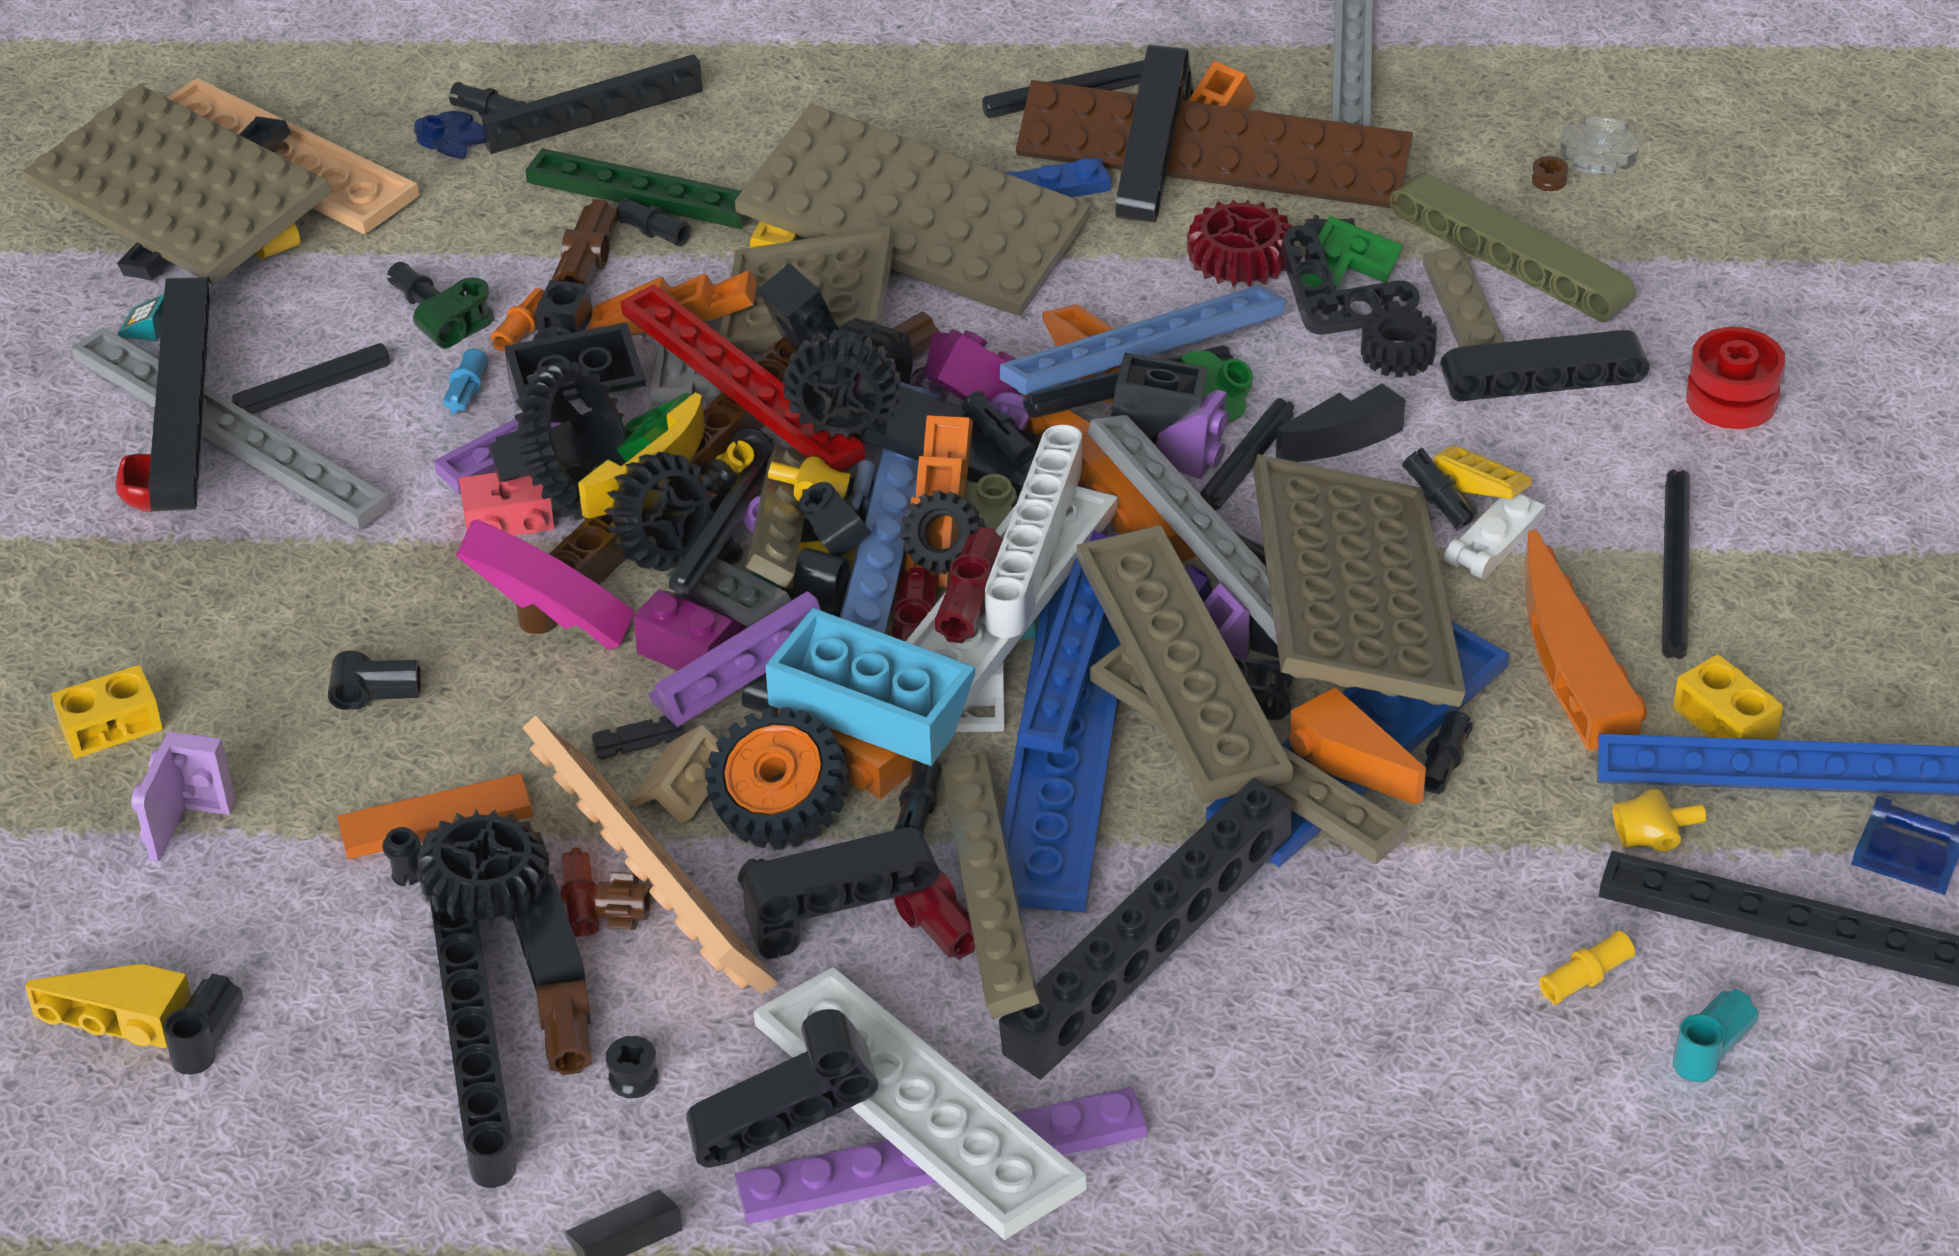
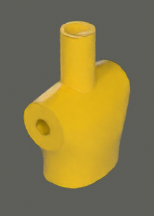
M809 457L803 461L799 468L771 461L767 478L793 484L794 496L798 502L809 487L819 482H829L844 500L851 473L839 472L829 467L821 458Z
M1658 789L1647 790L1628 801L1616 802L1613 804L1612 809L1614 824L1624 848L1642 846L1650 847L1660 852L1671 851L1681 842L1678 827L1706 822V812L1703 804L1671 809L1664 793Z

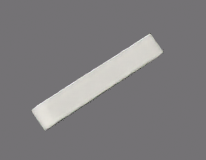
M1051 426L1042 435L985 586L986 629L993 636L1000 638L1016 637L1024 632L1029 622L1082 474V433L1074 426Z

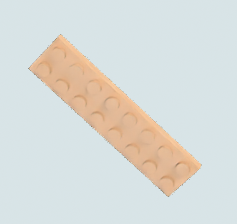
M198 78L167 97L238 135L256 116L284 120ZM286 121L291 134L280 144L278 150L274 153L328 180L332 189V193L313 207V210L366 235L419 197L418 184Z
M535 715L523 727L524 731L534 741V744L529 748L531 752L548 768L554 765L553 768L556 772L552 776L566 792L572 796L577 792L576 795L580 799L576 803L577 807L593 823L596 824L601 821L600 824L603 829L600 831V834L618 852L624 849V853L628 856L624 861L625 864L642 881L645 882L648 879L653 886L649 892L659 904L668 911L673 908V911L678 916L674 919L676 925L691 940L695 941L698 939L703 947L699 950L701 955L717 971L720 972L723 969L729 978L743 990L750 985L762 994L774 988L779 982L589 759Z

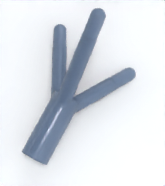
M866 460L859 462L852 492L845 500V503H849L855 511L859 509L861 504L864 516L875 472V465Z

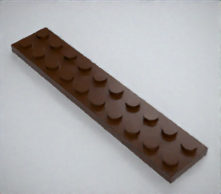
M1031 80L1016 153L1018 156L1067 163L1084 158H1101L1105 168L1122 170L1137 94ZM1181 100L1166 177L1391 208V194L1404 185L1413 132ZM1393 201L1392 204L1399 205V201L1397 203Z

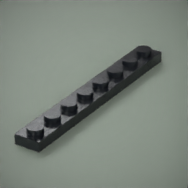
M1611 850L1600 884V898L1959 987L1958 935Z

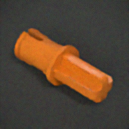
M535 288L519 306H513L508 310L505 321L490 336V340H495L492 342V345L497 350L505 352L504 346L518 344L528 332L532 333L536 329L535 309L544 293L543 289Z

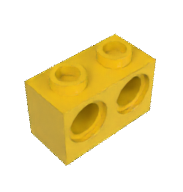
M1716 654L1677 677L1673 709L1709 738L1773 740L1778 737L1783 705L1772 694L1767 693L1744 675L1739 668L1734 667L1722 656Z
M140 664L51 693L60 728L74 759L163 730L155 696Z

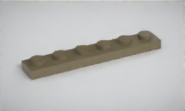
M777 444L768 459L746 568L786 588L795 574L805 515L800 510L799 502L795 499L794 485L767 477L771 461L799 468L807 457L794 448L786 449Z

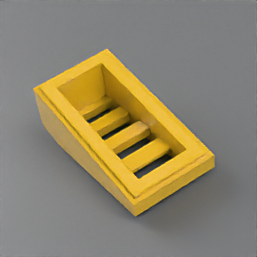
M1451 445L1434 457V463L1445 475H1451L1456 481L1454 486L1459 492L1512 499L1532 485L1531 476L1458 446Z

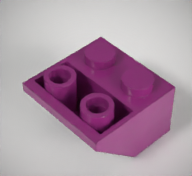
M951 329L950 333L934 332L930 340L924 374L925 378L963 401L968 395L978 390L982 391L990 402L995 396L1003 392H1015L1021 395L1017 389L1000 380V364L1015 360V357L999 351L998 355L985 348L987 341L968 330H965L963 334Z

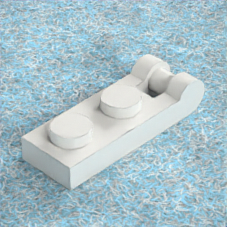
M1518 494L1512 499L1499 498L1460 539L1451 541L1444 555L1445 563L1456 568L1462 565L1470 569L1471 575L1485 580L1528 535V531L1533 530L1545 517L1546 505L1522 494Z

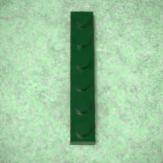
M544 148L539 151L525 170L527 183L618 203L624 198H630L647 207H660L665 213L742 229L749 219L748 216L736 212L735 200L742 191Z

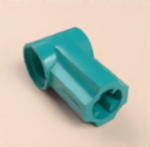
M1736 988L1729 992L1722 991L1700 1014L1689 1015L1683 1019L1680 1024L1673 1055V1067L1680 1076L1696 1082L1707 1081L1715 1076L1720 1060L1758 1020L1759 1011L1753 1006L1750 996Z

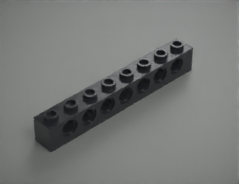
M1252 778L1036 984L1040 999L1039 1004L1004 1015L999 1019L1002 1054L1039 1080L1048 1074L1292 838L1291 800Z

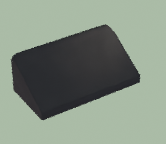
M657 1190L565 1231V1235L577 1256H626L682 1231L680 1209L661 1190Z

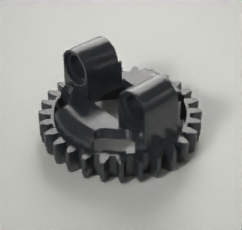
M557 362L536 369L535 374L527 377L528 384L520 388L524 397L516 400L520 409L523 410L522 413L515 415V419L519 422L517 431L496 437V442L490 443L489 447L499 482L530 475L533 478V486L542 484V499L552 497V509L562 508L564 517L573 515L576 521L584 518L586 520L587 518L582 516L578 482L593 472L594 467H599L607 460L619 466L624 465L626 461L617 449L627 439L626 433L631 429L624 427L622 418L625 414L619 413L616 408L618 399L610 398L608 395L610 387L604 384L600 385V376L598 374L590 375V369L587 366L580 367L576 362ZM575 389L577 391L576 396L588 408L591 407L592 411L581 415L566 400L563 392ZM557 422H562V423H563V424H561V425H557V426L551 427V423H557Z

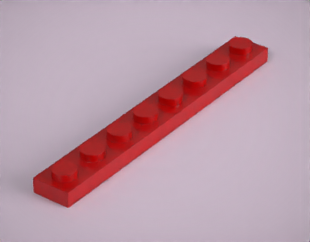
M655 284L621 301L622 314L805 457L821 458L829 467L839 472L865 459V445L855 437L847 441L843 434H837L831 440L829 432L821 430L814 435L812 423L800 425V413H790V400L784 398L785 384Z

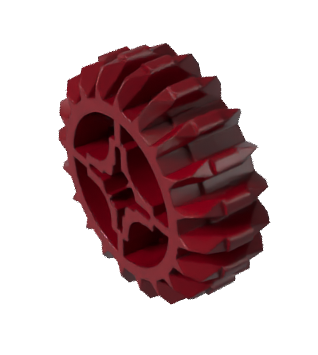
M1232 199L1231 203L1226 205L1217 202L1215 209L1205 207L1202 214L1194 216V221L1187 233L1189 261L1194 264L1195 271L1203 272L1205 279L1215 276L1217 284L1227 280L1231 282L1234 288L1238 282H1245L1250 288L1252 282L1257 280L1265 285L1268 277L1278 279L1280 271H1286L1281 256V245L1286 231L1293 227V225L1288 223L1287 216L1279 215L1277 208L1266 209L1264 202L1257 205L1250 204L1249 199L1245 203H1237Z

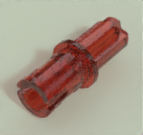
M574 847L570 852L563 853L561 857L564 885L560 890L561 898L567 904L568 918L574 937L595 935L599 931L600 926L595 909L598 885L592 881L589 854L582 852L579 847Z

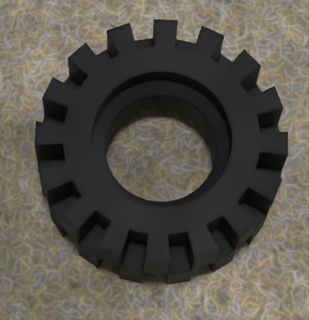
M1395 306L1388 307L1387 313H1384L1382 309L1376 310L1375 316L1370 314L1366 318V322H1363L1361 337L1362 360L1365 364L1370 363V369L1373 371L1381 368V374L1388 376L1390 371L1396 372L1395 377H1403V372H1407L1409 376H1414L1417 374V369L1424 372L1427 370L1428 365H1432L1434 362L1437 327L1435 323L1432 324V319L1428 315L1422 318V312L1417 309L1413 314L1409 313V307L1403 306L1402 311H1396ZM1392 341H1404V343H1397Z
M933 491V495L928 496L924 494L919 497L920 502L917 505L912 502L908 507L911 512L908 517L903 516L901 523L905 525V530H900L901 539L905 540L906 545H903L906 553L912 556L911 559L916 564L929 571L946 574V572H950V564L953 560L961 555L969 534L977 532L979 527L984 528L985 523L978 514L980 512L966 499L949 491L948 493ZM949 516L954 518L959 526L958 539L950 548L943 550L935 549L928 540V528L936 518Z

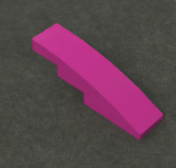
M478 519L471 521L456 554V557L521 608L534 604L564 629L577 625L606 649L612 650L621 645L635 611L603 587L561 560L516 536Z

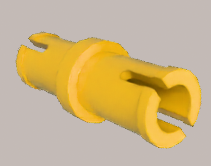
M1617 930L1611 936L1588 950L1585 948L1576 950L1571 954L1570 961L1548 975L1539 978V987L1542 994L1554 1005H1557L1563 999L1586 985L1589 987L1596 986L1603 981L1604 974L1635 956V948L1632 941L1624 932Z

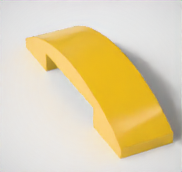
M695 392L667 414L668 430L625 464L638 462L639 456L645 454L654 455L657 452L682 455L688 458L689 462L698 449L705 430L702 395ZM607 460L578 482L582 516L588 519L607 514L604 511L605 509L613 507L614 499L607 492L618 490L619 486L614 477L620 474L627 475L625 464L619 466Z

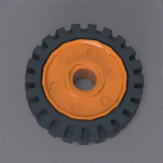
M781 707L779 715H776L772 708L762 709V719L758 720L754 713H751L744 717L747 723L745 727L741 728L735 722L728 728L732 736L730 739L721 735L717 740L716 745L719 752L711 751L708 758L711 768H706L705 778L708 783L706 788L713 807L722 822L732 834L735 833L742 841L747 843L751 840L754 846L765 848L768 842L773 849H784V841L788 840L795 847L803 844L801 836L806 833L811 840L820 835L817 828L819 824L828 828L834 822L831 814L832 811L841 812L844 806L841 796L847 797L849 791L847 779H850L849 769L839 743L830 729L826 728L824 723L816 716L812 719L808 712L800 709L795 715L789 707ZM785 774L780 780L771 782L777 775Z

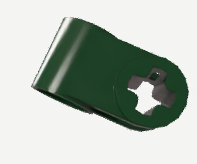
M476 277L465 278L434 297L425 299L415 309L413 315L415 326L442 349H448L459 343L462 339L486 328L494 320L493 310L487 303L489 296L487 282Z

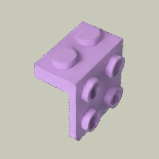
M168 731L160 748L152 752L149 770L142 784L138 783L132 794V809L137 812L141 826L140 838L142 843L146 845L150 860H161L185 809L231 814L236 804V798L222 740L204 735L197 736Z

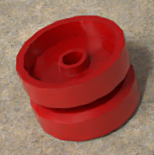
M1729 326L1713 329L1703 334L1692 347L1690 374L1686 387V403L1696 416L1707 423L1721 428L1746 429L1760 426L1770 420L1778 409L1780 384L1783 381L1785 370L1784 351L1777 341L1765 333L1750 328Z

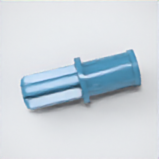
M472 348L464 352L459 367L450 374V386L444 396L443 405L450 408L451 414H458L459 410H466L472 396L480 391L482 386L481 377L484 370L488 367L489 358L479 349Z

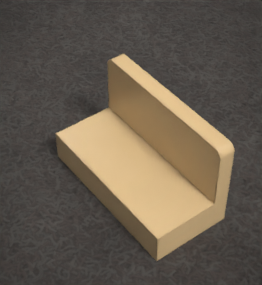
M701 725L672 740L629 799V802L637 808L656 799L678 822L684 823L692 819L708 796L706 788L708 783L705 774L706 768H711L708 761L711 751L719 752L716 745L717 739L704 725Z

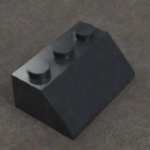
M627 322L504 346L508 381L517 410L521 409L516 400L524 397L520 388L528 384L527 377L535 374L536 369L557 362H576L580 367L587 366L590 369V375L598 374L600 376V385L604 384L610 387L609 393L646 386V379ZM575 389L563 392L567 401L580 399L576 396L577 391Z

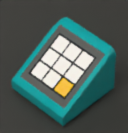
M164 295L132 307L118 331V336L157 342L161 336Z

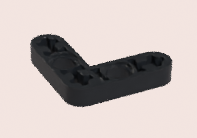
M1297 225L1286 231L1281 245V256L1302 322L1309 332L1325 335L1360 329L1363 326V322H1366V318L1370 314L1375 316V311L1381 309L1383 305H1385L1384 313H1387L1388 307L1395 306L1396 311H1402L1399 301H1393L1394 296H1399L1403 302L1407 301L1406 306L1403 307H1409V313L1413 314L1417 309L1420 300L1419 292L1414 285L1406 281L1397 280L1336 291L1317 233L1304 225ZM1295 241H1299L1301 246L1307 247L1305 261L1301 262L1302 253L1299 246H1293ZM1312 273L1321 279L1322 284L1318 287H1308L1302 283L1300 277L1303 274ZM1355 301L1366 302L1370 305L1372 312L1368 315L1356 314L1352 311L1350 304ZM1341 305L1342 309L1337 311L1338 306ZM1316 310H1322L1324 315H1329L1328 320H1323L1321 315H1315Z

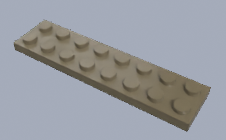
M1159 525L1077 544V560L1202 802L1205 803L1236 795L1252 778L1268 787L1292 781L1293 766L1162 526Z

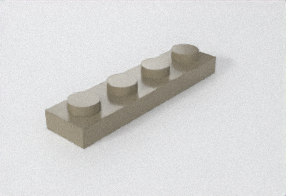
M1463 248L1423 253L1424 269L1458 346L1464 347L1505 342Z

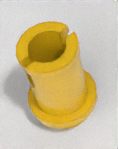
M734 441L728 446L725 453L718 455L715 459L729 465L739 478L743 470L753 461L754 452L748 443L738 441L736 445Z

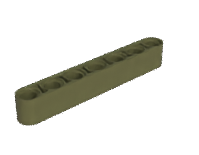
M1419 173L1395 190L1390 196V206L1397 217L1457 248H1463V251L1599 322H1607L1635 299V286L1624 273L1430 174ZM1393 201H1395L1396 203H1398L1399 201V205H1394L1392 203Z

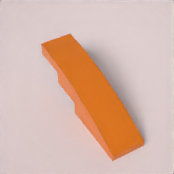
M747 270L714 285L707 274L704 273L670 288L663 276L593 306L589 330L627 322L631 334L646 333L622 314L621 301L653 284L700 320L706 322L753 306L757 281L751 272Z
M927 415L924 454L919 456L916 497H911V504L913 502L917 505L920 502V496L924 494L931 496L933 491H942L943 493H948L949 491L964 498L971 446L972 419ZM941 516L936 518L930 524L927 532L930 544L935 549L943 550L950 548L958 539L959 526L952 517ZM906 553L905 573L909 571L910 567L924 568L916 564L911 559L912 556ZM927 570L931 575L937 576V588H948L950 572L938 574Z

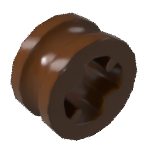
M1545 156L1534 162L1532 183L1535 187L1544 191H1558L1565 187L1568 165L1563 159Z

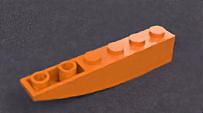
M1069 410L1029 418L1024 430L1042 436L1046 429L1055 425H1070L1080 430L1082 433V474L1078 485L1086 489L1118 497V508L1115 510V515L1111 521L1119 534L1161 525L1181 562L1196 557L1193 550L1087 434L1090 422Z
M1536 529L1528 531L1524 565L1525 598L1529 625L1539 660L1553 692L1588 751L1597 749V737L1599 734L1640 735L1642 721L1647 716L1643 697L1639 693L1635 694L1628 682L1622 663L1615 661L1609 650L1606 636L1602 632L1599 633L1591 620L1588 606L1579 601L1574 593L1571 578L1568 574H1563L1556 563L1553 548L1544 543Z

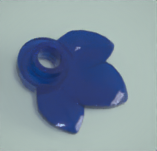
M447 111L439 115H427L416 120L414 125L416 140L420 145L429 149H436L439 153L449 157L465 159L467 154L466 146L485 143L483 126L473 122L474 117L465 112Z

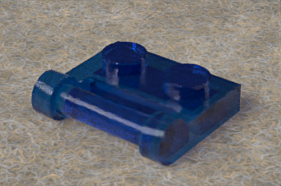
M1878 796L1854 851L1851 865L1946 895L1959 863V821L1956 822V825L1949 824L1893 806L1892 800ZM1887 823L1949 844L1948 847L1886 828L1884 825Z

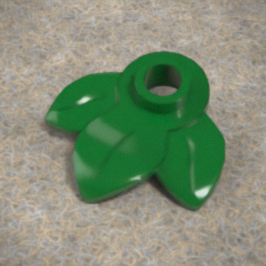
M1203 350L1191 351L1181 357L1182 363L1208 367L1202 396L1216 390L1227 392L1225 411L1229 412L1228 422H1232L1243 415L1246 410L1245 396L1250 392L1253 381V373L1245 362L1239 359L1222 361L1213 353Z

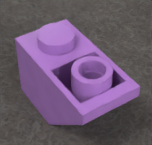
M1216 390L1202 396L1200 408L1158 434L1157 448L1179 472L1202 479L1211 466L1216 468L1220 464L1225 452V444L1221 443V438L1229 418V412L1225 411L1227 392Z

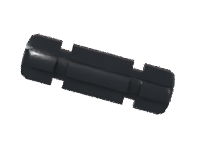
M666 716L658 717L659 722L653 723V719L616 727L617 732L611 733L610 729L595 732L592 734V745L597 758L603 759L615 756L617 750H622V754L657 746L659 745L658 740L664 739L665 743H669L683 735L682 725L677 727Z

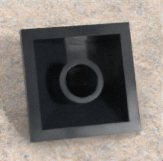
M1124 352L1116 383L1111 417L1128 415L1139 429L1151 439L1200 408L1208 367Z

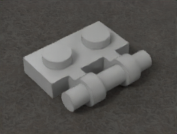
M657 342L650 389L651 405H662L685 393L691 396L696 392L706 397L705 403L708 406L722 393L717 387L700 374H697L695 370Z

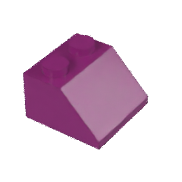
M658 589L633 615L637 653L675 670L683 668L748 628L742 623L687 595L684 598L675 597V592Z

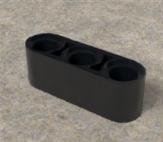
M552 873L549 874L546 888L542 889L540 901L531 902L527 913L514 910L512 916L535 991L536 986L586 980L581 955Z

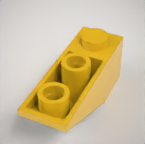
M146 964L28 980L25 984L34 1017H38L45 1023L52 1025L63 1023L83 1028L93 1035H103L105 1033L126 1038L139 1046L150 1044L167 1049L168 1045L164 1030L165 1020L171 1013L183 1009L192 996L186 974Z

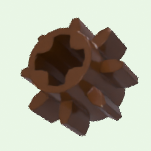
M611 872V882H599L595 898L596 915L598 918H608V929L635 930L636 920H647L651 907L649 884H638L639 877L634 873Z

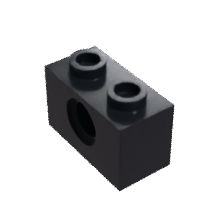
M790 263L758 288L779 333L797 351H799L800 345L804 340L813 342L818 332L829 339L830 334L835 329L839 330L820 290Z

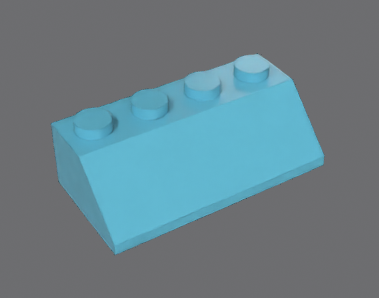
M815 608L809 611L765 665L768 705L778 709L789 707L795 715L799 709L808 712L812 719L816 716L828 728L929 766L933 765L954 737L975 676L974 666Z

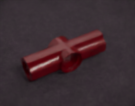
M979 527L977 532L969 534L961 555L950 564V583L935 617V631L941 633L947 642L963 644L965 639L974 636L982 613L985 612V586L1003 538L996 533L995 529Z
M910 567L908 572L899 575L896 604L892 609V637L906 642L936 605L937 576L931 575L926 568Z
M939 869L940 872L937 880L927 889L893 899L899 915L911 928L921 926L949 958L956 957L961 959L975 950L969 913L957 901V896L950 880Z

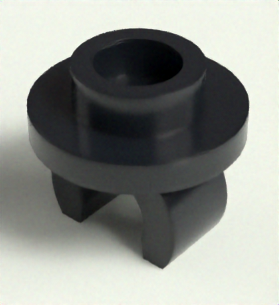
M757 428L742 429L731 440V443L735 441L736 445L738 441L748 443L753 449L754 459H757L760 454L767 455L769 459L773 450V438L768 437L766 433Z

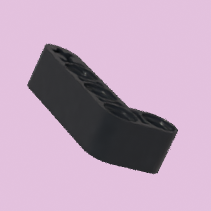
M806 547L803 548L797 557L795 574L793 576L794 599L808 591L817 599L821 611L840 618L850 577L849 559ZM766 673L743 686V707L762 712V709L772 708L776 715H779L778 708L768 705Z
M912 827L901 828L755 864L747 871L743 879L744 915L760 955L767 959L778 958L779 955L782 957L791 954L799 946L800 920L922 891L934 884L940 871L923 833L919 829Z
M823 1009L812 1013L803 1021L801 1027L807 1048L806 1052L690 1107L686 1113V1122L695 1159L698 1164L707 1168L730 1164L855 1106L875 1094L879 1084L867 1043L844 1013L835 1009Z

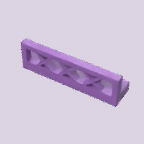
M808 591L661 680L655 684L656 689L648 693L652 704L675 726L679 727L765 674L767 662L812 608L821 611L817 599Z

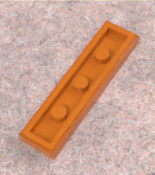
M519 773L337 815L348 860L382 852V845L386 835L392 829L398 827L411 829L419 836L420 842H423L427 832L438 829L440 821L453 823L456 813L465 818L473 815L475 808L480 815H490L496 809L498 815L503 818L514 813L517 820L532 817L533 814L522 774Z

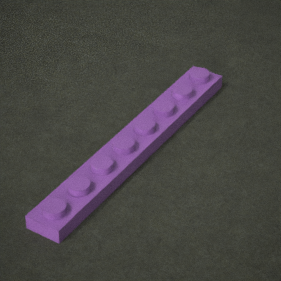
M1133 1087L1012 1113L1062 1155L1147 1137V1124ZM889 1140L735 1173L736 1186L747 1225L938 1183Z

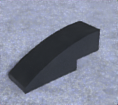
M1383 383L1352 401L1339 392L1277 428L1276 458L1294 462L1311 461L1353 452L1381 442L1403 431L1406 400Z

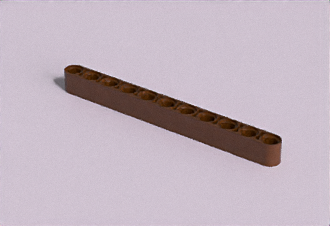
M781 338L755 362L782 382L785 370L789 367L790 356L797 350L784 338ZM722 392L703 409L705 425L703 438L689 462L702 466L709 459H715L718 455L725 453L734 435L742 429L752 427L762 430L765 425ZM669 481L668 485L673 487L676 497H679L675 485ZM608 514L591 519L587 518L549 553L598 585L626 560L625 557H622L624 549H618L612 545L617 534L610 533L606 529L613 522V516ZM645 526L643 528L647 537L649 538L650 532L648 528ZM516 604L518 623L525 632L543 634L558 625L556 621L534 604L524 608Z

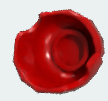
M138 453L126 455L121 459L116 475V493L130 507L144 512H154L151 511L149 498L151 454Z

